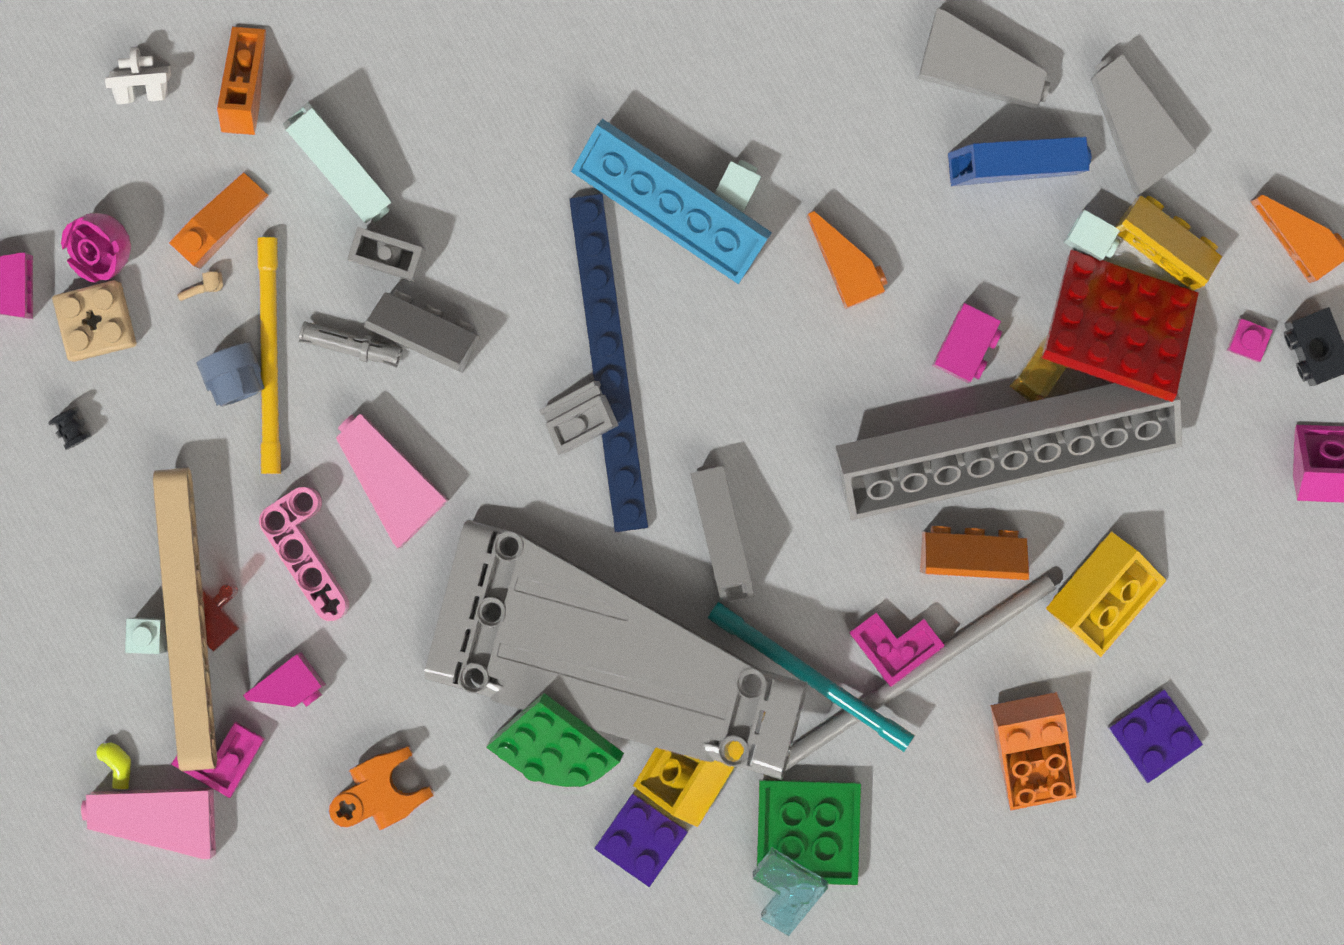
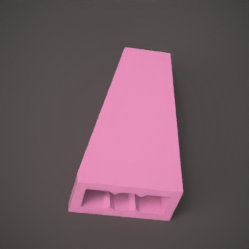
M359 414L356 418L350 415L338 427L341 433L336 439L393 544L397 548H402L449 500L365 415Z
M213 788L93 791L86 795V800L82 801V820H87V829L201 859H211L216 855Z

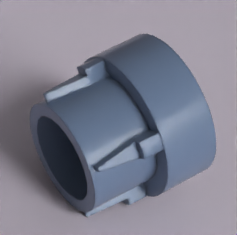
M250 342L229 347L196 362L206 389L211 391L216 406L220 405V407L237 403L262 392V389H264L259 374L261 369Z

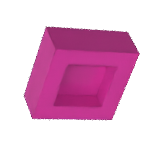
M1242 318L1238 319L1227 351L1255 362H1261L1273 330Z

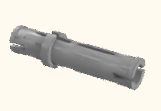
M306 321L303 322L299 333V342L350 354L359 357V360L363 362L371 360L397 368L401 358L402 347L376 341L374 337L369 335L365 337L356 336Z

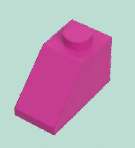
M301 652L243 696L247 701L296 707L303 702L307 707L322 696L319 689L326 684Z

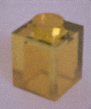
M1041 346L1028 358L1009 386L1030 402L1045 399L1067 368L1066 366L1043 359L1044 348Z

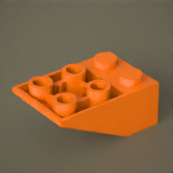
M1057 692L990 705L1010 811L1077 798L1066 716Z

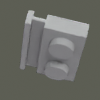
M593 381L539 410L546 419L547 423L545 425L558 455L566 454L619 426L606 395L602 394L599 381Z

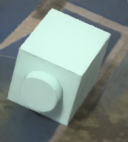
M739 160L738 164L731 161L714 194L744 213L761 179V176L756 174L758 169L743 160Z
M1084 210L1079 214L1064 243L1083 254L1102 261L1105 256L1111 258L1120 243L1116 236L1120 230Z
M132 617L126 619L125 653L161 654L167 652L165 618Z

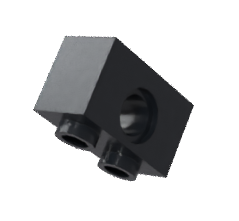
M1330 307L1284 324L1287 330L1283 333L1288 348L1296 352L1299 360L1296 363V368L1303 382L1307 381L1309 386H1315L1344 375V342ZM1313 339L1319 340L1323 345V353L1318 358L1314 357L1309 351V344Z

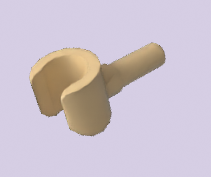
M202 273L203 284L178 293L179 300L183 301L204 292L220 291L223 288L222 273Z

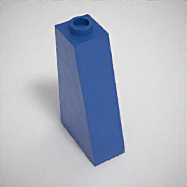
M1087 137L973 143L948 153L951 186L1077 175L1090 171L1089 165L1092 159L1091 149L1087 146Z

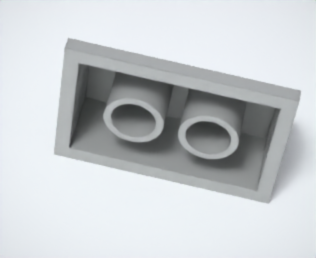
M395 290L393 295L384 292L366 320L364 327L463 373L479 339L478 335L472 333L475 327L460 319H456L454 324L442 319L443 311L428 304L425 305L424 309L412 305L413 297L398 290Z

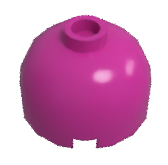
M86 214L67 224L62 232V250L67 248L68 254L71 257L67 260L69 266L80 277L90 282L106 281L112 278L124 268L129 260L131 252L130 237L124 226L116 218L108 214Z

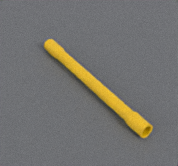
M275 237L257 238V267L260 285L261 380L264 385V389L261 392V474H281L276 285L278 243Z

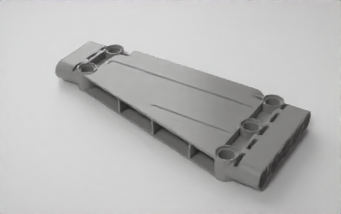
M469 519L464 523L424 674L427 680L463 689L468 693H477L491 697L490 700L522 710L545 693L593 730L708 762H722L731 767L743 768L778 779L783 778L788 765L808 687L807 682L767 672L756 667L522 533ZM510 538H515L519 544V549L513 556H510L505 549L506 543ZM493 603L498 604L501 608V616L496 622L492 621L488 615V610ZM475 669L481 670L484 675V681L480 687H476L471 680L472 672ZM751 674L757 675L762 682V687L756 694L749 692L746 687V680ZM732 741L741 743L744 748V755L740 760H735L729 755L728 747Z

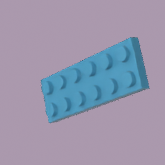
M603 118L595 127L571 170L573 174L737 284L741 282L772 234L771 231Z

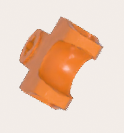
M410 745L392 752L378 754L349 770L356 785L341 792L332 800L329 814L335 824L340 827H351L372 816L379 830H382L406 818L419 805L435 795L431 786L412 793H405L398 790L394 785L392 772L395 766L414 754ZM342 801H345L347 805L352 803L355 805V809L352 811L353 817H350L348 813H340L339 809L343 806Z

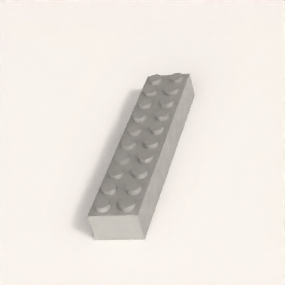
M1114 383L836 445L842 489L850 519L856 520L1182 447L1181 399L1177 393L1174 401L1170 402Z

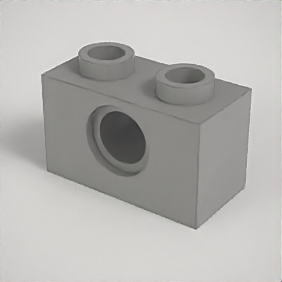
M357 227L347 259L352 263L416 283L426 250L423 247Z

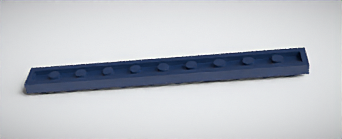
M603 194L569 198L594 381L600 382L602 394L606 395L619 425L602 434L615 532L645 529L648 528V520Z

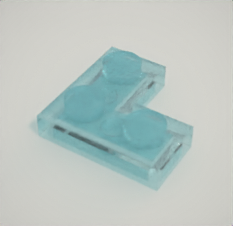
M771 848L753 871L754 880L776 893L761 912V920L787 936L794 931L828 889V881L774 848Z

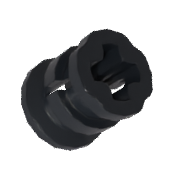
M73 407L55 416L48 422L49 425H55L58 429L56 435L59 439L63 438L65 442L63 446L66 450L92 437L90 432H86L83 427L86 425L83 418L79 419L77 416V412L80 410L79 407Z

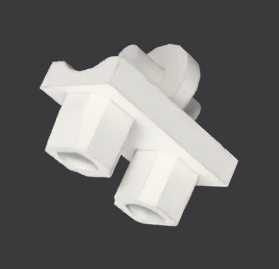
M133 47L130 48V58L118 59L120 69H131L110 71L109 77H105L106 88H112L116 104H127L136 100L134 89L136 85L146 86L148 101L165 100L168 90L167 82L172 75L170 66L142 68V66L154 65L153 56H141L139 48Z

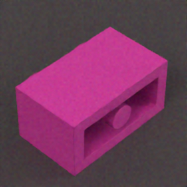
M965 303L962 304L932 366L966 383H970L973 377L979 380L988 362L983 359L988 347L994 349L1001 337L1002 331L997 329L1001 321Z

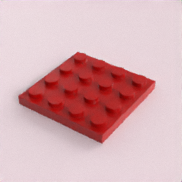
M1071 250L1066 260L1042 358L1173 402L1178 393L1199 292L1104 260L1099 261L1092 256Z

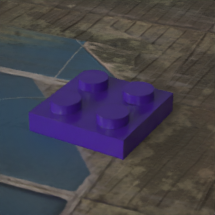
M1163 688L1108 726V729L1146 783L1151 782L1203 746L1198 736Z
M632 792L594 849L650 887L684 839L688 830Z

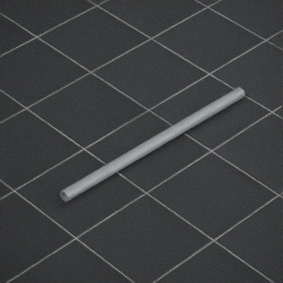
M1048 575L1044 576L946 642L943 649L890 688L886 683L861 701L876 711L1056 589L1054 583ZM844 711L793 745L786 771L860 720Z

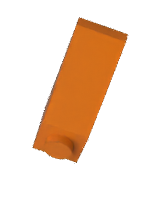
M232 27L217 106L220 128L223 133L255 135L260 109L266 29Z
M243 172L200 210L169 244L194 267L201 269L269 195Z
M1263 194L1251 201L1254 208L1309 283L1318 281L1344 262V239L1338 233L1333 234L1330 229Z
M815 211L808 213L807 219L845 309L882 295L885 292L883 286L888 283L881 266L874 267L870 258Z

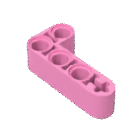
M299 487L265 508L259 517V524L316 613L326 621H334L347 614L349 600L300 526L320 511L322 498L319 492L311 487ZM304 492L308 493L313 499L312 508L307 512L301 511L297 506V498ZM275 511L280 512L285 518L284 526L280 530H274L269 524V517ZM293 539L300 541L303 545V553L297 559L291 557L287 551V546ZM310 568H316L322 574V581L316 587L309 585L306 581V573ZM330 585L332 590L325 593L329 599L339 600L340 604L336 607L338 613L336 614L335 611L327 612L325 607L329 604L324 594L317 598L315 592L324 590Z

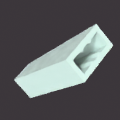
M309 102L283 123L285 130L365 224L370 220L375 223L388 213L389 208L387 206L391 203L389 197Z

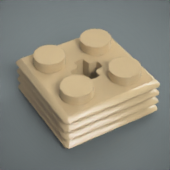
M113 280L57 294L52 297L66 356L69 361L76 362L136 346L137 343L121 282ZM92 313L102 318V321L97 323L96 330L87 324V320L91 319Z

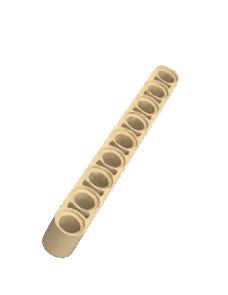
M189 467L155 470L153 473V488L178 765L181 772L215 769L217 766V749L192 474Z

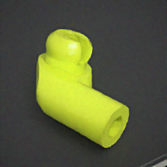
M115 743L100 744L96 755L100 761H104L113 770L112 788L129 789L130 756Z

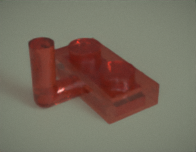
M235 584L221 586L219 593L214 598L202 587L207 646L213 652L240 629L222 609L237 595L238 587Z

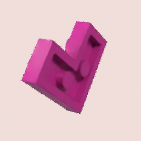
M876 612L850 632L851 637L890 688L945 647L925 619L897 639Z
M235 722L221 747L217 750V766L215 769L183 772L226 797L231 798L265 738ZM176 755L171 765L179 769Z

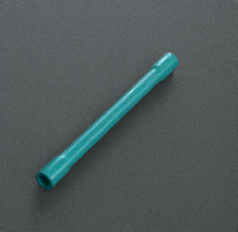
M720 602L715 605L707 619L729 634L737 636L801 681L807 682L814 690L875 730L880 737L902 752L907 749L915 737L914 734L898 723L884 717L753 628L742 617Z

